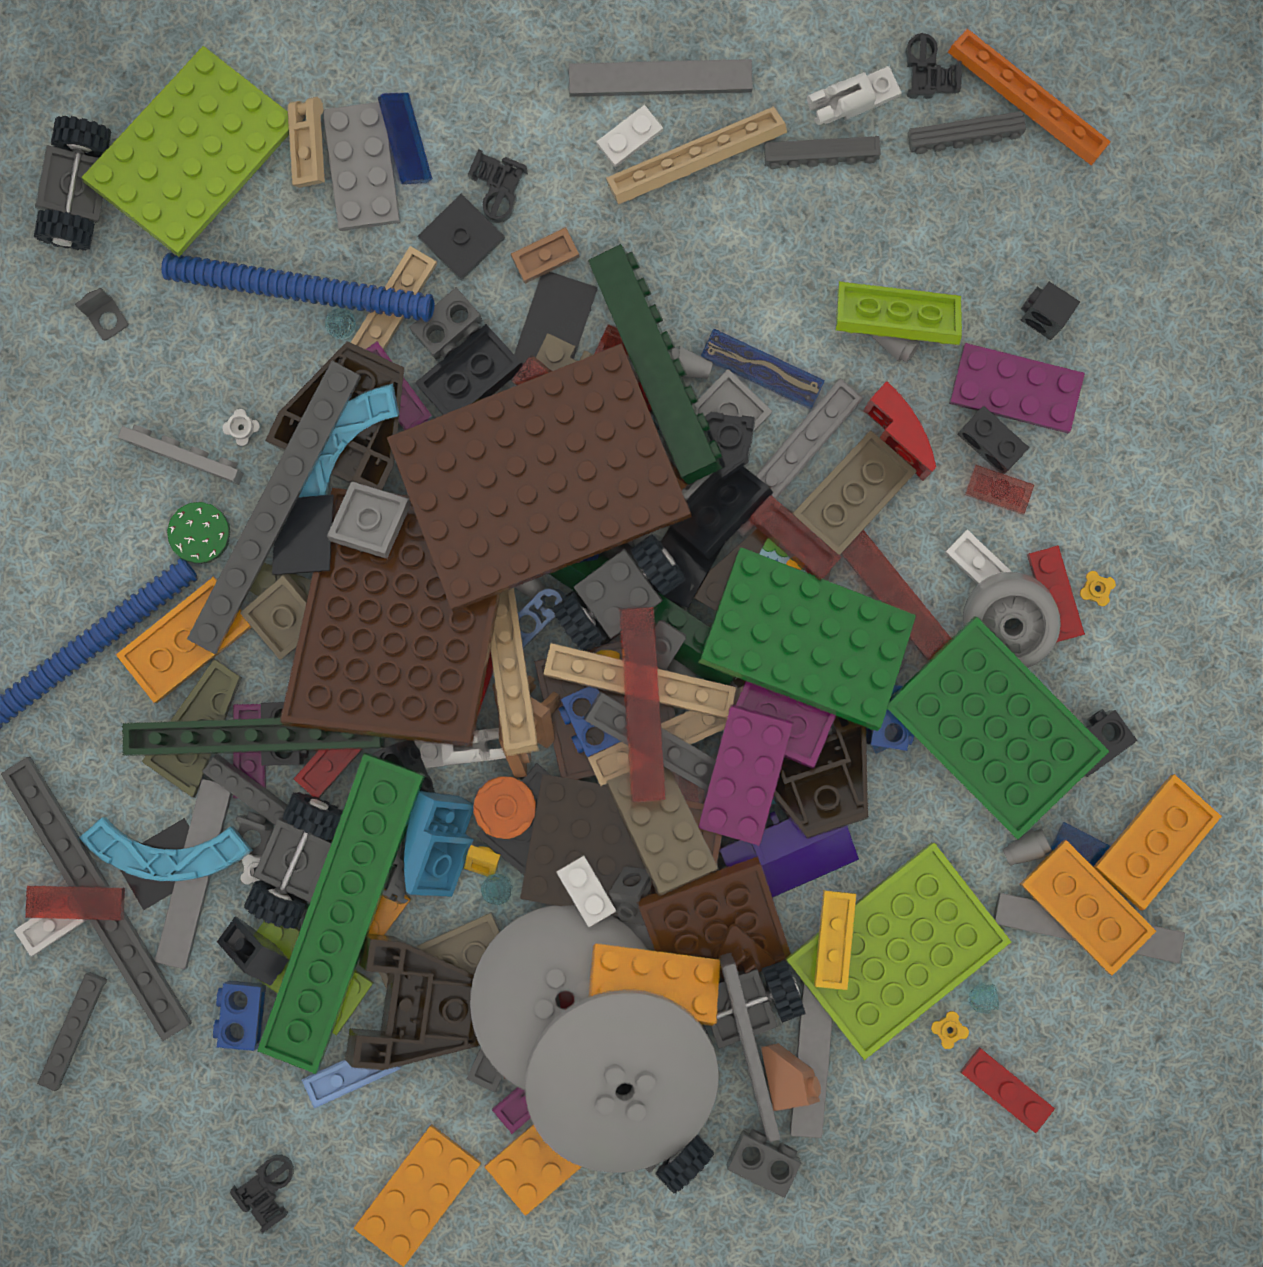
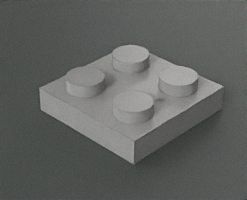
M351 481L327 537L331 542L387 559L410 508V500Z

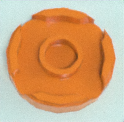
M500 776L487 781L478 790L474 800L473 813L477 824L486 834L496 838L510 839L521 835L531 826L536 813V801L533 792L523 781L514 777Z

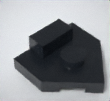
M710 412L706 415L711 428L706 431L710 442L716 440L723 457L718 459L722 469L716 471L722 480H725L749 462L755 417L743 415L742 417L730 416L718 412Z

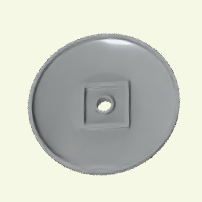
M553 905L539 908L507 925L497 934L483 953L476 968L471 988L470 1007L474 1031L484 1054L499 1073L519 1088L525 1090L527 1064L538 1038L546 1027L564 1011L556 1003L558 994L562 991H570L575 997L574 1004L589 997L593 945L597 943L648 950L641 939L628 926L612 915L589 928L576 905Z
M616 990L600 993L585 998L564 1010L546 1027L538 1038L529 1057L525 1074V1097L528 1111L542 1139L561 1157L576 1165L594 1171L612 1173L645 1169L669 1159L693 1140L706 1123L714 1106L718 1090L717 1058L712 1043L701 1024L690 1012L676 1002L661 995L639 990ZM622 1083H629L633 1086L631 1092L626 1095H619L615 1091Z

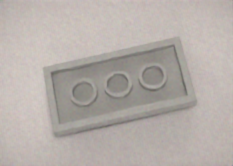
M384 102L323 109L338 229L344 231L400 223Z
M729 369L698 399L699 402L694 404L698 414L703 412L705 416L710 412H718L730 416L742 417L743 415L755 417L754 431L773 412ZM662 436L660 439L667 457L677 468L665 438ZM712 474L687 485L682 491L685 500Z

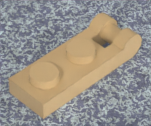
M319 97L308 98L304 103L294 101L288 104L292 185L299 188L325 183L321 115L324 108Z

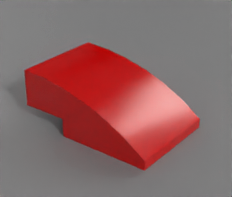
M886 381L872 396L863 411L884 429L879 438L917 471L915 474L924 481L936 468L930 442L912 408L900 393Z

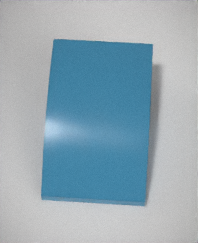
M423 791L418 793L408 822L405 840L404 877L407 893L410 895L453 896L466 861L468 850L473 842V838L465 834L473 814V803L458 795Z

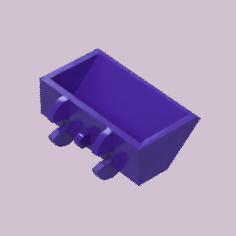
M775 811L769 813L773 824L765 827L760 846L737 839L721 846L719 850L726 868L758 856L772 898L859 860L848 826L807 839L789 817L779 821Z

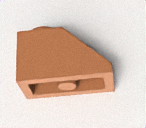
M779 1043L761 1047L773 1111L820 1102V1082L815 1077L814 1070Z

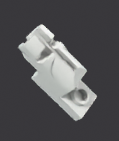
M887 66L869 75L863 72L845 81L830 85L826 89H821L807 95V103L810 111L826 106L817 110V117L814 118L816 124L821 125L842 117L848 120L900 97L902 92L890 67Z
M499 728L475 730L472 747L415 741L416 746L421 752L425 768L506 758L502 748L488 749L487 747L488 741L499 739Z

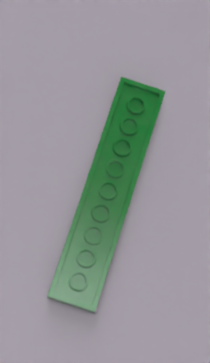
M369 753L363 754L257 1049L258 1052L314 1074L319 1071L425 774Z

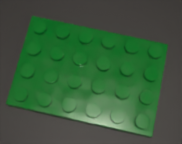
M740 547L699 663L872 730L879 731L884 721L916 615Z
M974 616L890 698L887 708L1017 840L1110 752L977 616Z

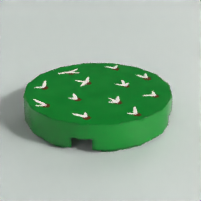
M203 502L188 503L179 508L171 517L167 529L168 542L174 553L185 559V561L196 564L210 563L219 558L227 549L230 537V524L224 513L215 506Z

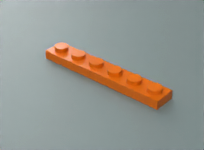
M968 28L952 44L948 51L951 56L958 61H962L965 67L1092 166L1110 144V140Z

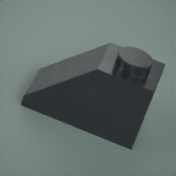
M236 916L217 940L220 947L245 974L270 986L289 961L288 957L273 942Z

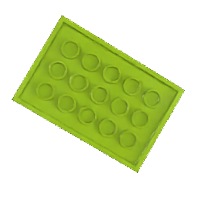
M202 46L81 178L95 192L180 257L289 136L288 111L206 47Z
M931 842L856 902L847 990L814 986L819 932L785 959L862 1059L866 1060L1008 946L1011 940L938 846Z

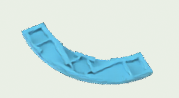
M393 384L374 388L348 401L299 497L328 495L333 468L347 444L369 426L399 415Z
M102 817L79 837L94 854L106 863L130 875L157 881H184L209 876L232 866L253 851L232 826L207 842L185 849H160L139 843L123 834L106 817Z

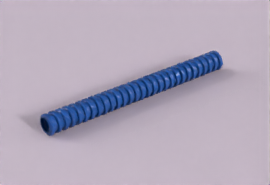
M170 252L165 255L161 265L163 278L168 281L171 279L175 282L182 280L183 283L191 281L193 285L200 283L202 286H208L209 284L212 288L218 286L220 289H226L227 287L231 291L237 289L238 292L246 290L249 294L255 291L257 295L264 293L265 296L270 297L273 294L275 298L282 296L287 300L292 297L294 301L301 299L302 302L307 303L310 300L312 304L320 302L324 306L329 303L331 307L338 305L339 308H345L347 306L349 310L357 308L361 312L366 309L368 313H372L375 310L380 315L385 312L387 316L394 314L395 317L399 318L403 315L405 319H410L412 316L414 320L418 321L422 318L424 322H428L434 312L435 302L433 295L426 294L424 296L422 292L414 295L413 291L405 293L403 289H399L397 292L394 288L386 290L384 286H380L377 289L376 285L368 287L365 283L359 286L357 282L349 284L346 280H343L341 283L338 279L331 281L327 277L321 280L320 276L312 278L311 275L306 274L303 277L301 273L294 275L290 271L284 273L282 270H277L275 272L271 268L266 271L264 267L257 269L255 266L247 267L245 264L239 266L237 263L229 264L227 261L220 263L218 260H213L211 262L208 258L202 260L200 257H194L193 259L189 255L178 257Z
M179 558L177 560L178 564H171L169 566L170 570H163L162 576H155L152 583L150 581L147 582L145 589L139 588L137 595L135 593L131 594L130 600H123L122 606H115L114 612H107V617H101L98 624L93 623L90 630L86 628L83 631L84 635L78 634L76 641L70 640L68 647L62 646L60 653L54 652L52 659L46 658L44 665H37L36 671H29L28 677H21L20 683L15 682L12 689H5V694H0V729L3 727L2 723L10 722V717H17L18 711H25L26 705H33L34 699H41L42 693H49V688H55L58 681L63 682L66 675L71 676L73 674L72 670H79L81 668L80 664H87L89 662L88 658H95L96 652H103L104 646H111L113 639L115 641L119 640L120 634H127L128 628L133 629L136 622H143L144 616L149 617L152 610L157 611L159 609L158 605L164 606L166 599L172 600L174 593L180 594L182 587L188 588L190 581H197V574L185 559Z

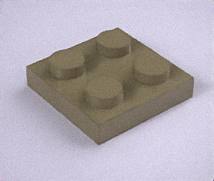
M285 574L243 609L240 614L278 659L282 660L297 647L308 596L289 574Z

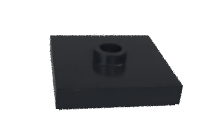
M462 194L418 235V238L461 281L505 239L504 235Z

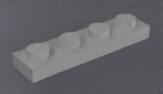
M135 424L132 429L122 426L118 438L124 442L239 485L243 473L236 469L238 464L222 457H220L218 462L207 458L209 453L193 446H191L190 451L179 447V441L164 435L161 440L150 436L152 431Z

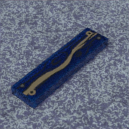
M713 329L701 354V357L712 361V364L725 370L729 369L732 373L810 410L825 380L716 329Z

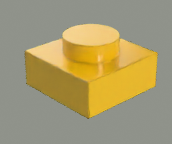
M470 845L464 869L494 878L500 854L485 846L475 847Z

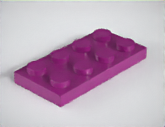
M965 343L949 404L976 411L985 406L996 416L1069 434L1085 373Z
M735 705L730 706L699 823L700 829L760 846L793 727V721Z

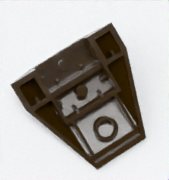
M347 341L278 412L265 441L285 451L331 361L362 376L350 400L374 388L393 384L400 414L404 367ZM399 415L377 422L357 434L341 452L331 475L348 483L352 481L383 490L394 467L395 460L387 437L397 434Z

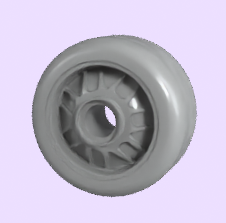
M1003 572L992 575L973 589L965 603L963 627L974 616H977L1027 668L1043 660L1054 648L1059 637L1060 613L1057 604L1049 590L1040 581L1029 575L1018 572ZM1010 618L1021 620V623L1014 629L1004 628L1005 622Z

